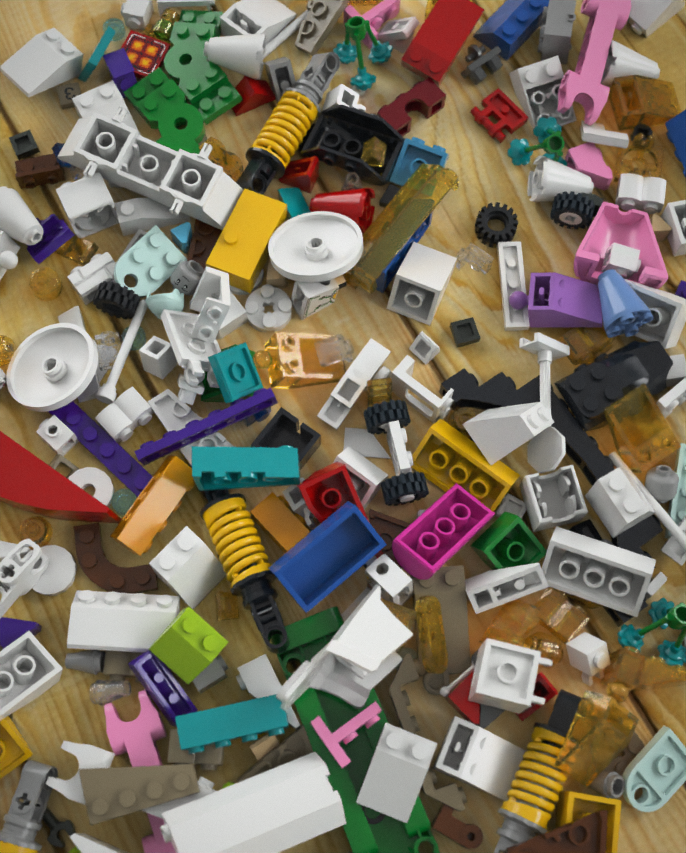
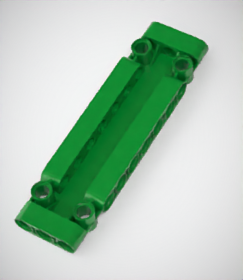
M338 606L285 626L290 641L289 647L285 652L276 655L286 680L294 674L286 669L290 661H298L301 665L306 660L311 661V658L332 640L344 624ZM275 634L271 637L273 645L280 644L283 640V635ZM309 687L294 704L307 733L312 750L326 763L330 773L328 781L333 791H338L342 800L346 824L342 826L352 852L419 853V844L422 841H428L432 845V853H440L419 795L407 823L385 815L380 823L368 824L366 816L375 819L380 815V812L365 807L364 814L361 804L356 803L385 723H388L375 689L371 690L364 706L357 709L334 695ZM376 701L382 709L381 713L378 714L380 720L368 729L365 725L356 731L358 736L347 745L343 741L339 743L351 760L347 766L341 769L310 722L320 716L329 731L334 733Z

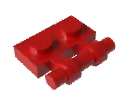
M499 88L482 100L481 105L485 109L480 111L475 106L470 111L475 117L474 121L478 125H483L488 130V135L493 139L496 138L500 143L506 139V135L502 130L506 129L512 134L526 124L529 118ZM491 115L498 121L496 124L489 119Z

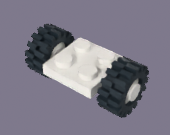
M390 400L389 402L382 401L381 404L376 403L374 406H369L363 413L368 433H376L377 435L384 432V434H387L386 438L396 475L392 476L391 479L387 478L381 482L385 504L389 506L393 504L394 506L404 505L408 502L412 503L414 500L418 501L421 498H425L429 494L425 475L422 472L412 473L411 451H406L407 434L403 426H408L411 422L407 404L404 400Z

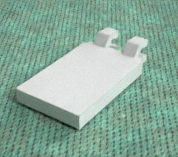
M164 309L160 317L178 365L186 369L185 379L188 385H198L199 380L196 376L202 377L204 371H208L207 381L210 387L220 388L208 360L209 356L221 352L216 338L212 344L190 337L199 314Z

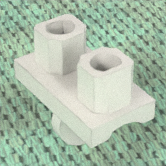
M184 369V375L179 374L177 379L178 386L180 387L178 397L179 401L193 405L197 393L202 395L205 387L202 381L205 378V371L202 377L196 376L199 380L198 385H188L185 379L186 369Z

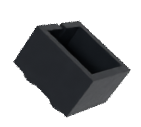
M281 407L251 444V447L278 448L280 446H292L293 448H298L301 471L321 445V435L305 423H302L299 428V419Z

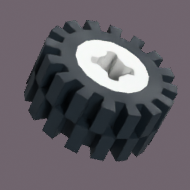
M567 191L563 192V194L559 193L553 201L550 213L551 220H554L556 224L560 223L559 226L561 227L567 226L568 229H571V227H574L575 230H578L579 227L584 229L591 224L595 208L594 201L592 199L589 200L587 195L583 197L582 193H578V195L570 191V194Z

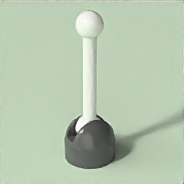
M478 650L471 657L472 665L452 683L440 689V694L443 697H447L456 685L474 671Z

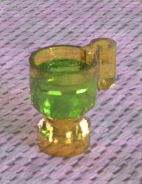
M165 9L161 19L156 21L155 24H147L142 34L170 44L174 22H178L180 18L178 13L172 9Z

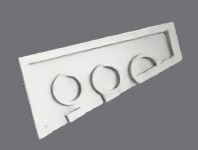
M169 389L148 401V404L152 407L167 432L179 431L185 428L187 423L203 419L193 412L186 403L179 401V397ZM215 432L179 450L192 467V446H234L222 434Z

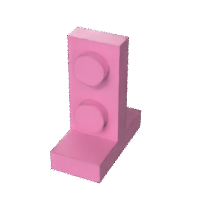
M383 0L362 16L349 5L344 10L343 23H347L350 18L355 16L369 20L370 28L378 41V32L376 30L384 22L397 16L400 0ZM366 33L365 38L361 41L370 49L373 43L368 33Z
M375 701L334 733L329 731L320 716L312 720L310 724L340 768L343 769L351 760L339 743L343 741L347 745L358 736L356 731L363 725L367 729L380 720L378 714L381 713L382 709Z

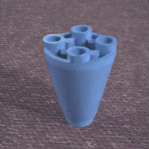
M607 270L598 276L603 326L608 338L623 334L626 337H631L639 332V327L653 320L650 309L616 270Z

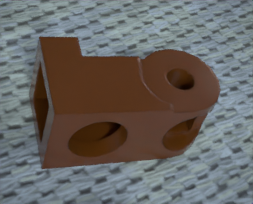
M442 803L431 823V828L464 848L475 849L479 847L483 840L481 829L474 824H465L452 816L454 808Z

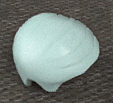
M174 289L172 293L151 295L149 291L145 302L148 309L161 320L160 316L164 309L183 312L184 293L180 294L178 289Z

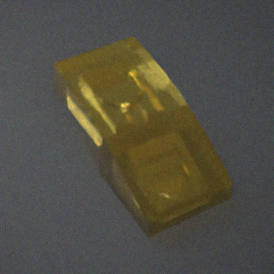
M74 233V236L59 247L55 253L76 263L86 265L99 247L95 242L78 238Z

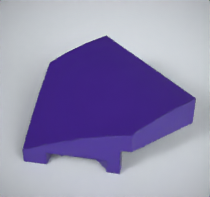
M51 214L48 218L41 221L38 217L36 218L43 227V236L38 243L27 245V250L38 264L74 236L68 225L63 220H59L55 214Z

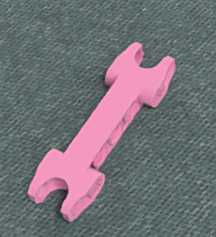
M583 0L580 12L589 16L575 72L568 70L563 76L559 87L557 107L559 113L565 114L572 106L573 101L584 107L585 124L591 126L597 121L601 110L607 102L610 90L609 87L600 83L614 30H622L625 26L631 10V0Z
M146 690L138 692L141 711L139 716L131 722H124L120 719L114 704L104 705L106 732L115 756L128 752L132 767L163 765L155 741L167 737L161 714L154 706ZM147 813L153 834L142 838L144 852L176 853L171 842L166 843L163 838L160 826L165 825L164 820Z

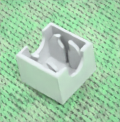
M100 172L94 173L92 178L84 175L82 179L75 182H66L56 189L78 240L119 223L113 199Z
M573 465L560 467L557 471L547 475L539 476V473L526 475L519 485L533 532L581 521L588 513Z

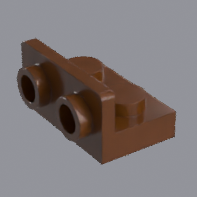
M60 152L15 161L17 172L15 176L20 188L32 189L39 185L56 184L59 181L66 180L62 160L57 157Z

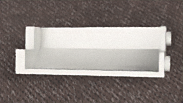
M313 752L162 813L165 825L160 826L165 842H171L176 853H279L346 824L339 793L337 790L333 791L328 781L330 773L326 763L316 752Z

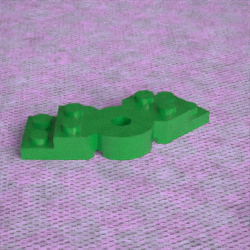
M182 10L179 22H174L170 36V42L173 47L164 58V66L169 78H172L184 92L187 102L199 110L203 117V122L207 125L240 103L242 97L229 82L227 75L219 65L208 61V56L204 55L205 42H209L211 37H220L221 35L220 17L223 15V12Z
M160 67L124 92L127 100L152 129H159L161 138L155 141L156 143L177 152L179 149H182L189 153H200L201 148L198 144L205 135L203 117L196 107L187 104L184 92L172 78L169 79ZM180 126H186L182 130L177 129Z

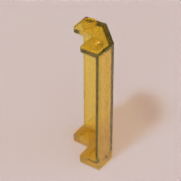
M423 163L418 167L362 235L364 248L361 258L353 268L343 274L348 285L355 290L358 286H361L370 294L377 288L376 279L450 189L454 191L458 189V176L453 170L445 169L440 165Z

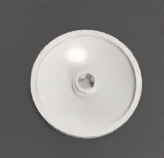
M327 211L309 212L287 220L274 231L268 244L271 264L278 273L288 279L308 283L327 281L343 275L356 265L362 256L364 248L362 232L359 226L352 219L342 214Z
M58 323L39 329L20 344L9 362L6 382L11 396L26 409L37 412L56 410L71 403L83 393L95 375L98 365L97 346L84 329L74 324Z

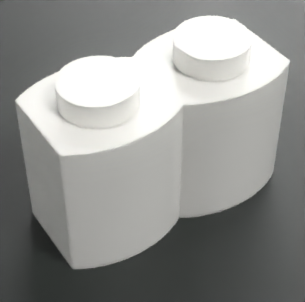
M623 173L618 181L615 205H619L621 209L626 211L639 209L648 214L659 213L664 206L667 181L658 177H643L637 174Z
M131 387L123 392L113 403L105 407L95 419L109 436L119 443L120 441H127L133 435V430L136 427L146 425L152 419L154 411L135 388Z

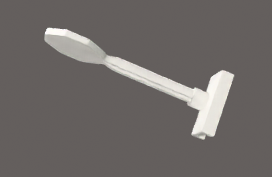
M537 332L534 333L533 341L520 338L519 348L537 355V363L540 365V402L551 413L550 364L554 360L570 355V348L566 344ZM551 425L534 436L527 446V461L538 473L555 470L566 454L565 437Z

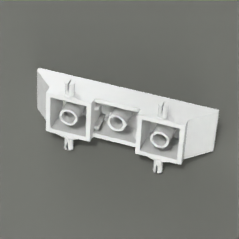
M119 106L114 117H107L94 112L92 117L78 119L57 156L58 159L83 169V174L89 178H92L94 173L100 172L103 179L170 207L169 212L175 213L176 216L179 215V212H182L216 228L224 229L244 189L223 172V167L212 163L208 159L213 150L212 145L204 143L199 154L189 153L182 149H179L178 152L138 135L136 129L126 126L123 120L128 110L122 106Z

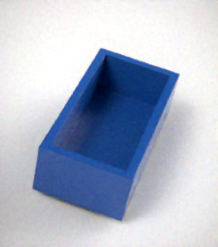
M347 501L273 563L269 570L296 603L307 613L387 544L357 506Z

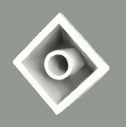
M631 0V10L627 21L631 24V28L636 34L640 35L642 33L647 38L685 6V0Z
M413 242L396 273L387 309L430 325L452 276L457 258Z
M541 402L486 409L462 425L489 464L493 465L554 423L550 411Z
M621 467L599 478L585 495L613 538L656 513L628 471Z
M187 526L149 563L157 577L177 596H180V599L192 610L227 576L222 564L208 546Z

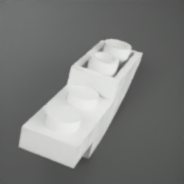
M370 339L336 385L317 417L338 430L391 351Z

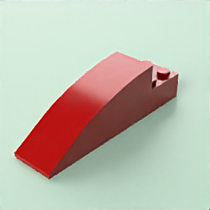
M0 431L1 502L37 515L59 520L120 523L122 519L110 508Z

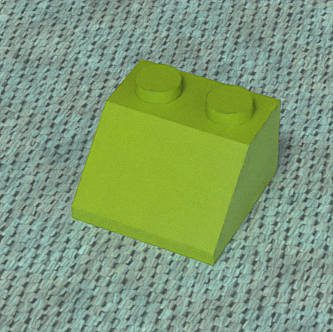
M186 607L148 650L188 685L216 658L228 641L194 610Z

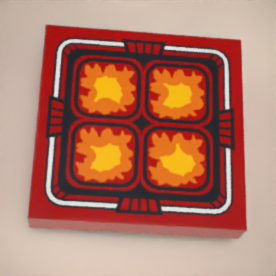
M131 30L121 48H124L135 70V77L143 79L158 67L162 68L164 58L171 49V44Z

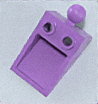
M555 272L531 273L529 295L522 291H515L509 297L510 306L516 310L523 309L528 305L530 328L602 327L603 318L598 285Z

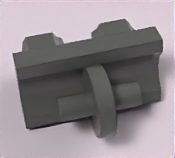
M475 44L469 46V55L465 57V60L467 62L473 61V63L461 72L463 78L465 79L469 76L474 84L477 85L487 77L482 66L486 65L491 74L499 70L503 66L498 56L501 52L499 46L485 55L482 54L486 51L483 45L481 47Z

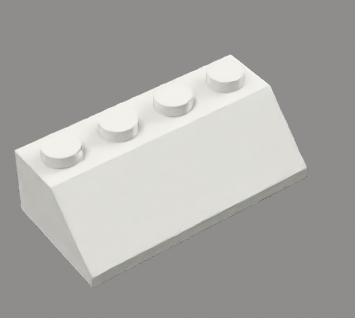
M556 526L550 539L542 571L549 587L638 617L656 560Z
M77 590L71 605L67 648L145 653L180 613V596Z

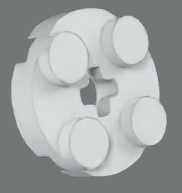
M270 284L256 289L249 295L245 304L248 322L254 329L260 332L280 331L287 326L291 319L292 303L289 296L283 290ZM272 305L274 312L264 313V307Z

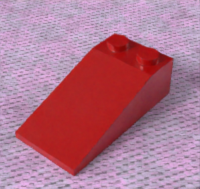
M438 0L403 55L401 66L423 79L429 77L439 87L483 14L484 9L470 0Z

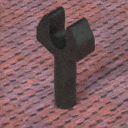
M46 808L42 820L50 828V836L47 840L51 845L61 848L65 847L64 842L59 838V832L64 829L71 836L76 833L75 826L71 820H66L65 822L58 821L52 812Z

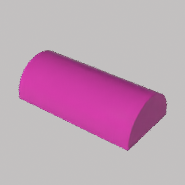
M456 483L393 540V554L397 562L407 573L417 579L427 580L494 517L495 513Z

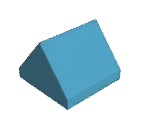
M185 222L170 231L173 242L184 253L188 254L193 232L190 222Z

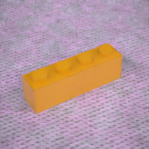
M168 455L110 537L133 554L141 556L142 553H146L153 544L152 539L157 532L160 533L167 525L166 519L181 505L182 500L180 499L185 492H189L194 487L195 481L192 477V468L177 456Z
M272 492L253 508L250 514L259 527L286 553L307 536L310 531L305 527L307 523L304 518L297 513L294 515L288 509L290 505L281 495L277 497Z

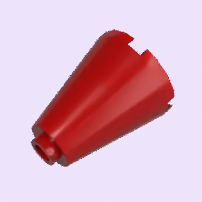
M371 188L318 193L310 200V211H327L342 214L352 219L359 226L362 234L367 235L366 230L371 229L374 219L375 206H371V199H375V194Z

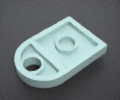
M155 225L117 260L114 267V279L116 283L124 287L126 286L124 277L126 275L133 276L136 281L135 287H128V290H133L134 294H138V298L146 297L149 291L150 293L156 291L171 276L179 263L187 261V258Z
M663 726L624 770L622 775L625 782L623 797L626 802L642 812L656 811L664 806L686 781V747L669 727ZM642 787L641 797L635 800V791Z

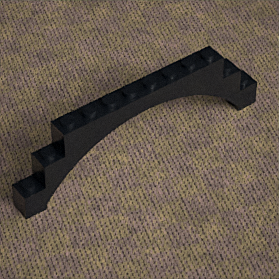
M464 368L442 382L439 390L443 397L450 388L454 390L452 395L454 401L450 406L452 410L457 407L486 410L540 402V375L516 390V385L512 378L506 377L503 372L478 386L479 383L472 373L469 374ZM551 385V416L554 420L551 426L565 437L566 454L576 463L591 486H593L599 478L615 470L614 464L608 456H604L598 449L597 441L592 436L587 435L577 418L573 417L568 411L566 402L558 398L553 392L554 389ZM651 515L613 538L610 534L614 546L652 558L641 547L655 538L663 529L660 527L659 519L655 515ZM644 597L640 611H642L648 606V604L645 602L646 597ZM603 606L618 627L634 617Z

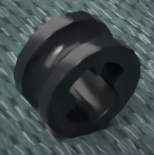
M639 124L634 127L630 140L637 147H645L649 144L653 131L648 125Z

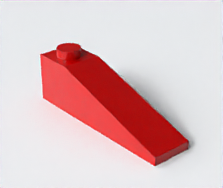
M340 462L330 464L314 472L298 485L308 510L320 523L347 501L355 504L368 520L345 464ZM382 550L375 554L377 558L383 554Z

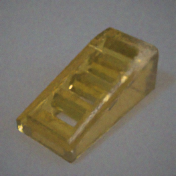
M390 377L367 381L365 395L367 408L374 406L376 403L381 404L382 401L389 402L392 400V379Z

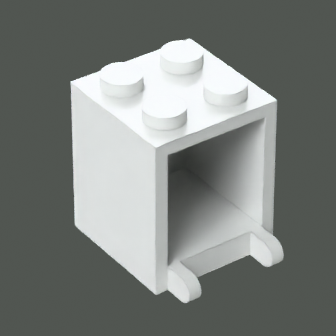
M487 638L478 649L468 701L519 714L529 708L531 703L544 705L545 699L534 696L533 690L538 665L552 667V660L540 657V651Z

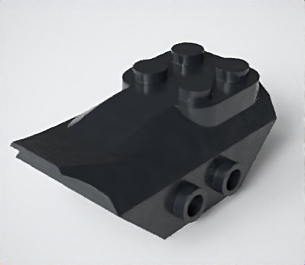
M341 104L321 112L316 123L311 125L298 149L301 151L300 154L308 157L317 156L319 161L324 162L328 166L342 168L356 179L382 186L390 180L405 139L378 115L368 114L355 107Z
M633 341L608 355L602 353L589 365L584 363L574 369V373L554 384L585 432L600 429L606 425L612 427L622 420V416L626 414L632 416L642 410V405L667 388L666 378L673 365V361L659 341Z

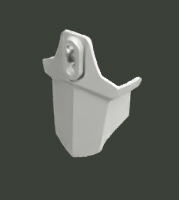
M378 584L371 589L347 618L332 640L312 657L311 661L306 660L280 688L276 695V698L282 702L280 708L286 711L310 687L334 695L351 706L360 709L364 706L371 690L403 661L395 650L410 639L413 633L380 600L381 588Z

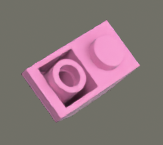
M590 142L568 149L565 157L567 166L590 176L594 187L602 190L608 189L613 173L611 168L606 166L601 150L596 148L594 143Z

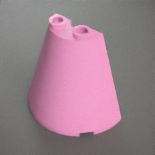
M603 201L574 258V273L576 277H579L582 281L598 285V276L603 273L601 270L605 251L615 242L640 250V268L637 273H634L627 280L659 289L668 280V273L648 213L635 209L622 212L619 210V205Z

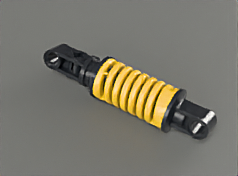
M228 489L206 490L204 492L209 503L201 509L200 516L205 521L213 545L216 547V553L219 555L220 563L223 564V570L227 573V581L231 583L230 592L233 596H242L243 607L245 610H251L259 632L262 634L268 650L275 654L283 653L289 647L290 641L283 625L282 616L275 602V599L278 597L277 590L271 585L276 577L269 570L271 566L267 562L269 557L264 553L265 548L261 545V538L257 536L258 531L254 528V521L250 519L251 514L245 510L247 507L245 496L239 493L230 494ZM275 634L283 635V640L280 644L273 645L270 643L271 637Z

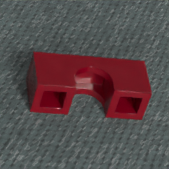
M428 77L424 81L417 82L408 92L398 95L395 101L389 105L382 106L377 115L387 121L403 137L411 129L412 118L407 113L417 111L428 119L444 108L446 94Z

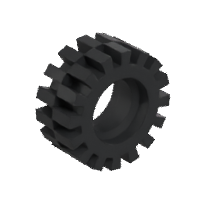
M496 202L495 207H493V204L489 203L487 208L486 206L482 207L477 215L475 233H477L478 240L483 238L482 243L484 245L486 242H489L488 247H493V244H496L497 248L498 242H511L515 236L518 226L516 213L513 214L514 210L512 208L507 210L508 205L506 204L503 207H499L500 203ZM492 219L500 220L504 223L505 228L502 231H494L488 227V221Z
M103 281L98 286L93 304L96 305V308L102 309V312L109 313L110 316L114 315L116 318L120 319L122 317L127 320V318L132 319L140 298H138V294H134L135 292L128 290L126 286L122 287L119 283L115 285L113 282L109 281L107 283Z

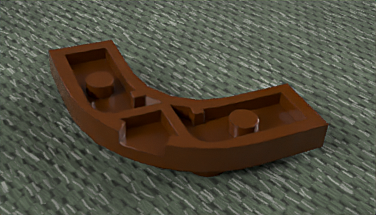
M99 523L74 526L78 562L85 575L94 584L105 591L136 594L158 590L157 575L150 564L118 567L106 559Z

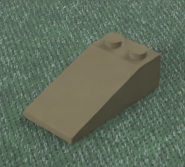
M464 565L441 567L427 580L417 579L410 575L413 582L412 599L417 656L422 672L419 676H423L430 668L447 666L449 674L463 673L471 666Z

